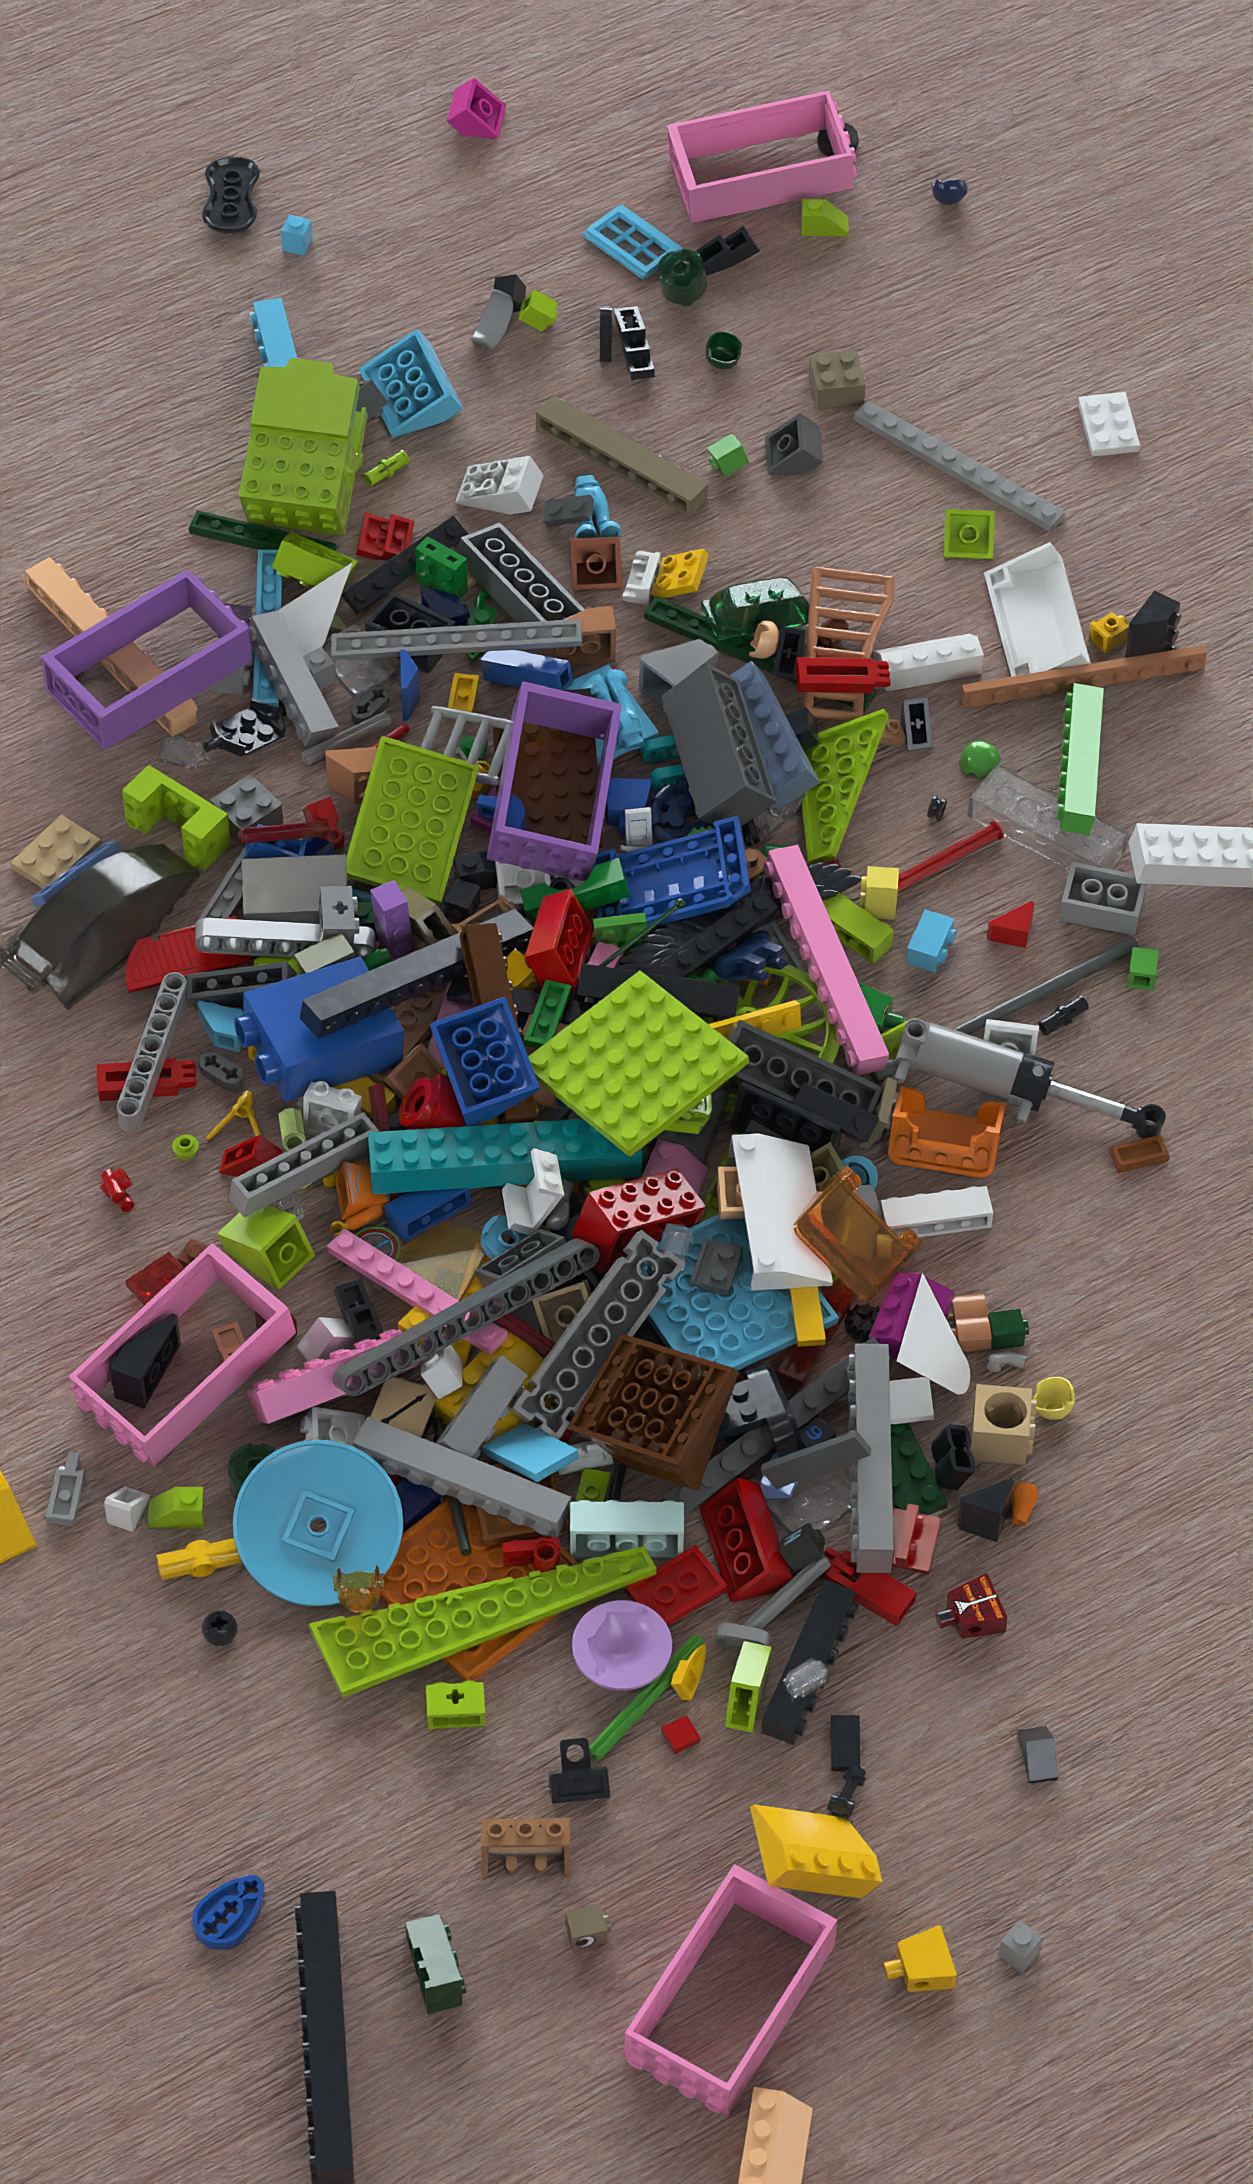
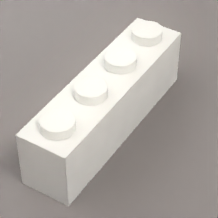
M972 1186L954 1191L943 1190L939 1193L931 1194L920 1193L902 1198L891 1197L887 1200H881L880 1204L882 1210L880 1220L884 1234H890V1241L992 1228L993 1209L987 1186Z

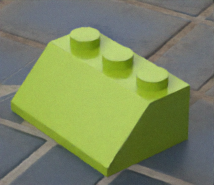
M291 531L282 540L272 568L277 569L276 572L279 575L290 578V576L299 579L300 584L312 588L352 563L342 591L343 594L358 561Z

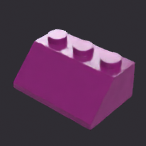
M919 1273L894 1274L868 1337L869 1339L874 1337L879 1344H889V1356L891 1358H898L922 1276ZM925 1277L946 1318L955 1296L954 1291Z

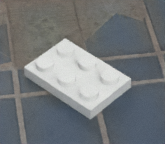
M1126 392L1078 397V406L1092 457L1139 452L1140 444Z

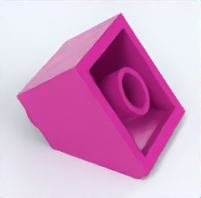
M473 77L455 89L447 122L462 135L496 139L499 136L506 104Z

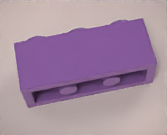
M393 880L371 889L376 936L382 948H387L392 959L413 951L408 901L396 882Z

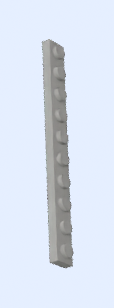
M869 400L854 413L853 421L1050 533L1065 518V511Z
M581 619L336 633L332 634L331 657L335 661L400 657V650H406L409 656L582 646Z

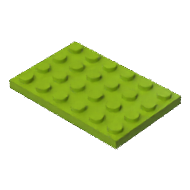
M381 736L346 856L347 878L377 887L394 880L401 891L408 887L440 906L479 765Z

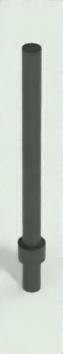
M442 1418L432 1420L435 1433L434 1443L438 1441L445 1430ZM448 1495L460 1553L463 1556H468L472 1553L462 1505L457 1498Z

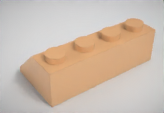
M754 2087L738 2184L802 2183L813 2108L784 2091Z

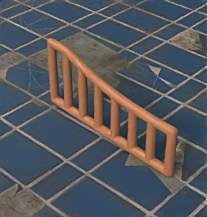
M813 567L811 570L806 657L870 658L876 637L894 602L895 579L887 575ZM821 577L885 585L884 595L820 587ZM820 597L880 604L881 606L877 614L819 607ZM825 617L872 623L868 633L818 627V618ZM817 637L864 642L862 652L817 647ZM804 693L803 707L806 706L814 718L849 722L854 720V718L863 716L864 693ZM814 697L854 702L853 712L813 707Z

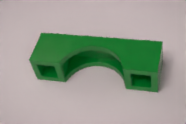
M619 858L595 865L590 877L581 885L572 888L584 912L631 897ZM545 882L520 890L526 915L533 926L536 923L543 897L565 890L551 888Z

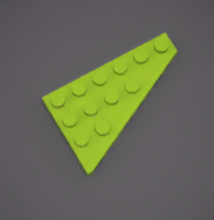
M885 709L819 732L820 744L803 750L820 782L801 795L807 857L810 865L835 859L889 718Z

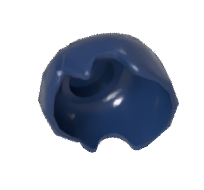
M936 179L935 183L934 181L931 182L933 196L942 204L951 205L958 203L966 196L968 191L967 182L960 179H950L944 182Z

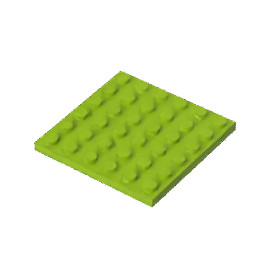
M638 971L528 1056L537 1081L629 1157L749 1064L748 1055L642 971Z

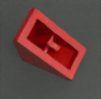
M1031 900L989 921L987 938L993 942L1026 948L1033 921L1034 902Z

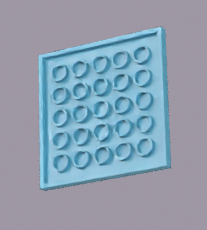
M716 1215L658 1242L659 1244L655 1249L660 1253L669 1250L685 1262L673 1281L667 1284L665 1282L662 1283L661 1286L667 1290L646 1317L667 1348L733 1367L738 1371L797 1343L789 1288L751 1291L753 1265L745 1219L720 1220L719 1215ZM705 1238H709V1241L715 1243L716 1241H721L743 1247V1253L728 1297L704 1291L702 1287H690V1280ZM646 1265L641 1266V1274L643 1276L648 1274L646 1272L648 1267ZM818 1289L825 1330L837 1324L839 1317Z

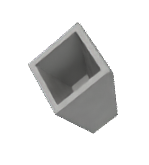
M697 639L640 657L639 691L663 708L664 703L661 695L706 663L717 668L718 652L713 646L707 645L701 639Z

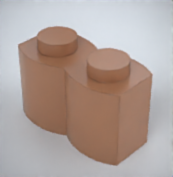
M984 1294L954 1296L946 1316L948 1322L952 1321L953 1328L951 1330L962 1351L990 1350L992 1338Z

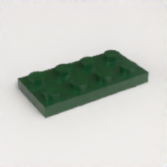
M909 1423L891 1424L892 1507L906 1510L908 1504L919 1506V1513L924 1515H930L947 1509L948 1502Z

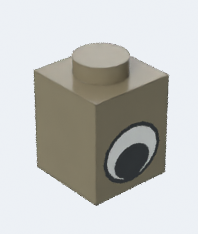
M600 1904L565 1912V1925L572 1951L607 1943V1932L611 1931V1924L608 1914L602 1913Z

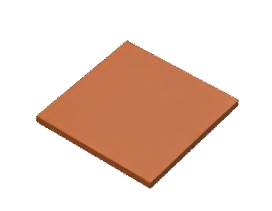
M448 1498L402 1534L401 1544L391 1567L371 1589L387 1605L395 1603L403 1605L415 1602L417 1598L435 1596L439 1593L508 1577L516 1579L529 1576L530 1572L535 1571L533 1564L504 1567L502 1543L484 1546L476 1506L472 1504L466 1505L462 1502L461 1505L472 1553L468 1556L461 1555ZM540 1537L529 1538V1539H523V1541H524V1540H534V1539H538V1538H540ZM560 1546L559 1566L579 1564ZM544 1556V1557H541V1558H542V1559H550L551 1557ZM559 1613L442 1660L464 1681H475Z

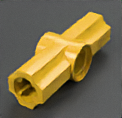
M234 1538L209 1543L206 1540H196L189 1543L185 1549L156 1555L161 1580L192 1574L194 1577H205L212 1574L216 1568L243 1563L238 1554Z

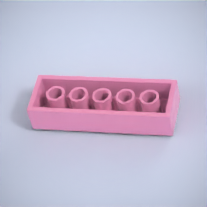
M401 1329L383 1332L379 1334L381 1338L379 1340L366 1339L354 1344L356 1349L345 1350L343 1348L329 1354L330 1359L319 1360L317 1358L303 1364L304 1369L294 1370L291 1368L278 1373L279 1378L276 1380L265 1378L252 1383L253 1388L247 1390V1394L257 1421L269 1424L346 1394L333 1384L332 1378L335 1370L402 1333ZM400 1350L396 1352L394 1360L399 1356ZM421 1362L411 1366L410 1368L421 1365ZM376 1363L371 1367L370 1372L374 1371ZM353 1376L348 1379L347 1385L351 1383Z

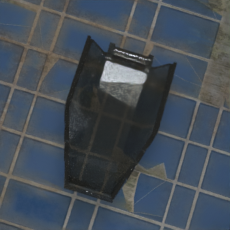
M164 844L136 847L115 854L72 879L54 894L27 923L0 945V968H6L27 985V990L32 994H36L48 984L64 1007L69 1010L127 964L136 940L150 937L153 932L157 933L162 920L166 915L170 916L174 911L175 903L180 897L183 898L200 877V872ZM17 959L20 963H22L25 967H27L37 976L33 978L29 973H27L24 969L17 965L14 962V960Z

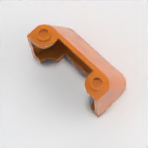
M901 1086L892 1119L888 1155L894 1163L985 1178L993 1172L1006 1103L984 1102L978 1109L977 1117L925 1109V1096L921 1091Z

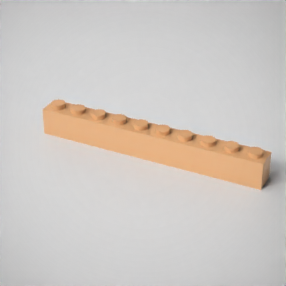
M50 557L25 571L27 587L74 636L79 635L109 617L103 608H99L95 604L89 593L85 594L80 589L78 582L66 574L62 565L56 564ZM135 640L100 661L129 693L165 672L162 668H157L153 664L151 657L138 648ZM190 698L157 718L156 721L174 737L197 723L196 712L198 709L195 702Z

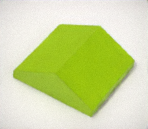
M946 509L944 558L993 560L995 511Z

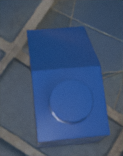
M299 839L247 843L244 859L304 856L306 842Z

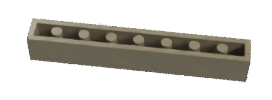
M553 395L536 411V429L686 516L691 517L708 500V484L704 480L688 473L682 467L667 461L663 456L653 453L645 446L627 438L624 434L613 430L605 423L599 422L586 412L573 407L567 401Z

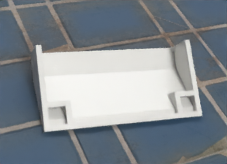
M1050 542L984 573L1011 677L1091 664L1063 559Z
M763 1134L732 1135L728 1154L729 1158L735 1157L753 1265L751 1291L832 1286L833 1281L809 1145Z

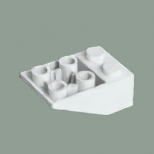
M531 456L468 466L455 502L459 505L510 515L529 512L532 510L543 474Z

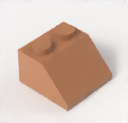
M377 747L325 751L328 787L353 804H362Z

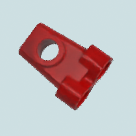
M121 1167L114 1172L111 1169L104 1171L101 1175L104 1182L100 1185L103 1192L114 1203L119 1205L122 1212L131 1211L135 1204L126 1192V1189L132 1186L133 1183L127 1173Z

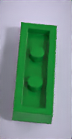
M545 980L524 1037V1046L539 1049L556 1035L571 994V985Z

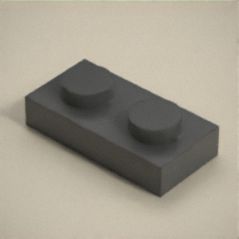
M591 495L546 500L543 522L547 526L591 521L594 499Z

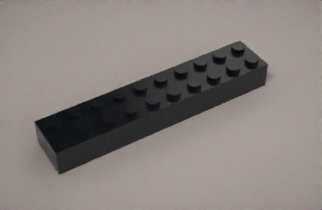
M336 1890L300 1893V1904L295 1905V1919L297 1927L296 1937L311 2183L355 2184Z

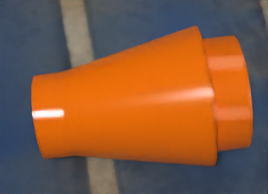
M1018 1482L1015 1488H1013L1011 1523L1018 1526H1025L1027 1524V1520L1039 1498L1038 1488L1033 1484Z

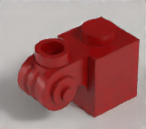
M331 797L308 804L302 810L306 822L327 821L330 827L328 835L320 837V847L326 853L337 850V848H343L345 837L337 826L340 819Z

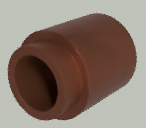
M828 618L820 626L841 630L849 629L846 620ZM817 637V647L833 649L841 640Z

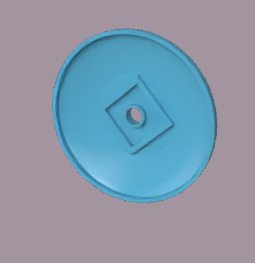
M306 1440L287 1445L273 1452L251 1471L244 1481L235 1503L233 1532L236 1548L245 1568L265 1590L282 1600L296 1605L326 1607L342 1604L361 1596L376 1585L387 1573L401 1544L403 1514L400 1498L392 1480L385 1470L369 1455L341 1442ZM316 1519L323 1520L327 1525L326 1529L321 1533L313 1532L310 1528L312 1521Z

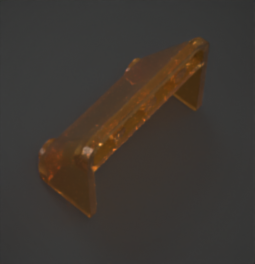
M846 1165L817 1190L794 1222L793 1227L798 1238L858 1298L863 1301H869L909 1260L923 1241L910 1229L897 1235L855 1193L861 1185V1179Z

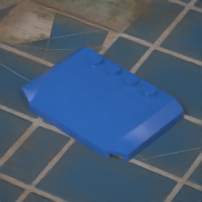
M739 816L713 822L715 829L626 853L617 855L615 849L599 852L593 868L595 865L619 858L631 897L597 907V917L604 918L645 913L647 926H649L674 906L677 899H683L685 907L677 909L658 924L662 925L729 907L749 893L751 885Z

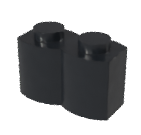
M948 1423L932 1441L931 1452L937 1464L935 1467V1477L940 1488L959 1490L974 1473L975 1460L969 1450L971 1447V1436L966 1426Z

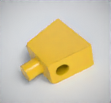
M941 1925L898 1942L896 1948L897 1959L883 1962L886 1980L903 1977L906 1989L909 1992L955 1988L957 1974Z

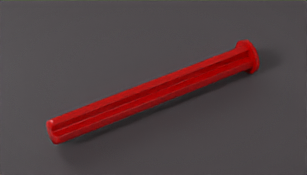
M993 820L986 828L902 872L898 876V892L995 839H1003L1004 834L1001 826Z

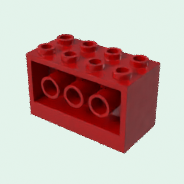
M675 1168L589 1192L571 1236L573 1239H582L597 1247L599 1250V1260L593 1267L600 1275L607 1273L618 1258L628 1256L623 1250L635 1233L642 1230L654 1240L660 1242L699 1224L706 1206L680 1170Z

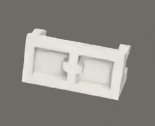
M638 551L635 557L644 558L646 561H633L622 601L649 605L652 597L651 593L660 569V553Z

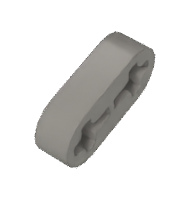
M721 1623L718 1626L715 1640L723 1647L741 1650L744 1641L769 1646L771 1636L762 1629L734 1623Z

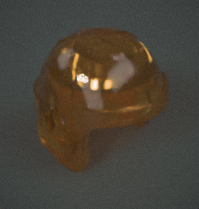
M376 1565L373 1573L355 1571L344 1574L340 1567H337V1575H333L334 1591H338L339 1602L344 1608L353 1612H365L375 1607L380 1600V1590L385 1589L384 1573H379V1565Z

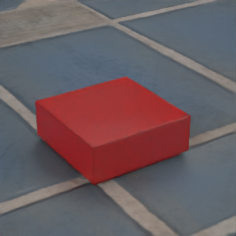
M687 1715L661 1727L662 1734L675 1754L700 1743L701 1737Z

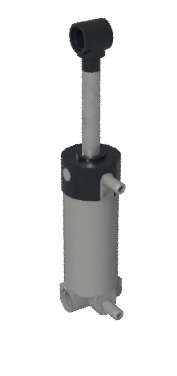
M911 1019L904 1026L898 1053L895 1058L898 1068L894 1080L897 1083L905 1081L908 1071L915 1073L918 1070L1008 1100V1102L1020 1106L1016 1121L1019 1124L1026 1123L1030 1110L1039 1111L1041 1102L1045 1100L1047 1095L1132 1124L1131 1128L1135 1129L1136 1133L1143 1139L1157 1136L1161 1133L1166 1114L1160 1106L1148 1104L1135 1109L1052 1081L1053 1075L1051 1073L1055 1063L1053 1061L1026 1052L1022 1053L920 1019Z

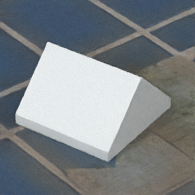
M929 1377L889 1381L890 1425L934 1420Z

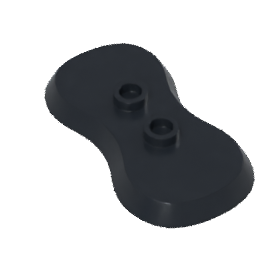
M222 157L215 159L208 165L205 172L206 180L210 186V198L202 211L203 221L216 232H243L253 224L257 216V210L252 200V189L260 176L259 167L253 160L244 157Z

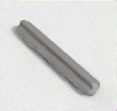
M381 712L301 753L302 761L305 765H311L325 758V751L341 750L389 726L391 718L387 712Z
M822 1556L805 1566L742 1625L763 1629L830 1567L828 1559Z

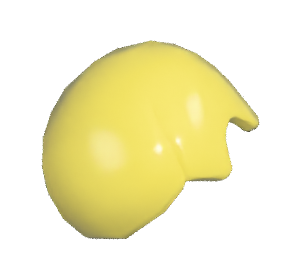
M1049 1377L1040 1381L1036 1385V1393L1033 1396V1400H1037L1036 1413L1049 1420L1062 1419L1073 1410L1075 1404L1074 1388L1069 1380L1061 1377Z

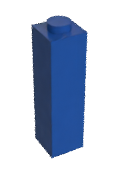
M517 650L488 651L480 659L484 680L516 687H521L523 681L558 690H566L573 683L568 660Z

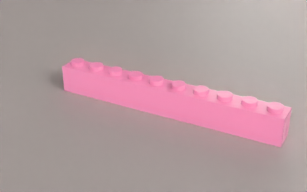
M794 845L770 850L767 860L764 862L765 875L770 877L773 883V893L782 904L781 909L784 918L789 920L791 935L794 940L797 939L800 946V956L808 964L809 976L811 981H815L817 985L819 1000L821 1003L824 1002L827 1008L828 1021L836 1029L837 1042L845 1050L847 1065L852 1067L857 1076L884 1070L889 1058V1052L799 846Z

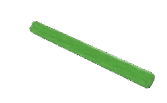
M696 1634L692 1635L670 1659L663 1673L656 1680L646 1685L589 1746L591 1758L595 1761L601 1760L671 1684L672 1675L676 1671L680 1660H687L698 1647L705 1644L702 1638Z

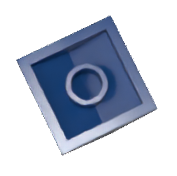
M400 650L403 721H408L420 701L418 667L407 651Z

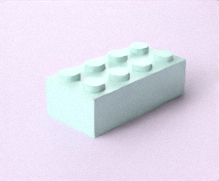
M580 1500L578 1502H570V1555L575 1560L604 1557L607 1554L642 1546L646 1547L652 1560H670L683 1552L684 1502H675L673 1500L663 1502H647L645 1500H637L635 1502H619L617 1500L606 1502Z

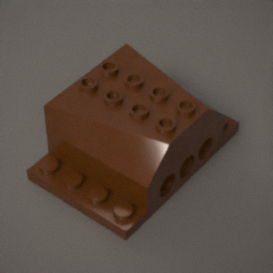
M621 1334L567 1429L575 1435L592 1440L627 1468L698 1491L739 1372L733 1367Z

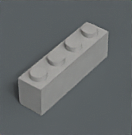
M502 1355L494 1359L436 1444L477 1459L481 1453L480 1445L483 1441L487 1442L496 1431V1428L493 1427L498 1419L502 1420L511 1408L508 1406L512 1398L516 1399L524 1390L525 1386L522 1383L528 1375Z

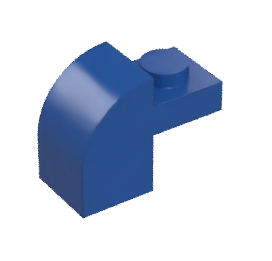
M510 793L505 826L526 831L524 805L517 796ZM479 795L476 802L478 817L493 821L497 797Z

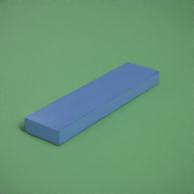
M117 841L103 843L31 897L34 906L37 907L50 903L122 849Z

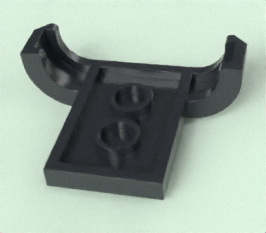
M766 1365L745 1370L743 1372L744 1381L735 1383L715 1442L767 1425L778 1458L800 1451L803 1444L799 1428L774 1370Z

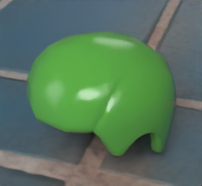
M977 740L969 743L960 755L959 765L965 774L974 773L977 778L992 775L998 769L1001 757L995 746L988 742Z

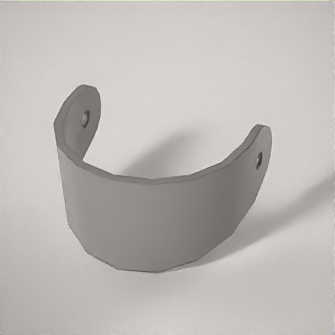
M497 289L492 291L471 341L491 349L498 346L511 320L513 312L511 296Z

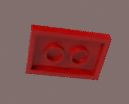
M696 1545L657 1567L655 1575L625 1586V1592L633 1602L643 1604L654 1610L661 1616L667 1626L672 1625L728 1591V1585Z

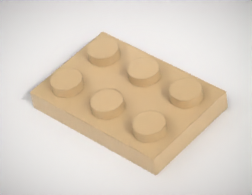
M61 814L11 861V869L43 889L101 846L100 838Z

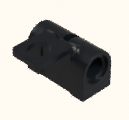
M583 1737L561 1740L559 1745L562 1771L548 1772L552 1804L610 1798L608 1768L604 1766L591 1769L588 1739ZM579 1745L583 1749V1757L579 1761L575 1762L568 1759L567 1750L570 1746Z

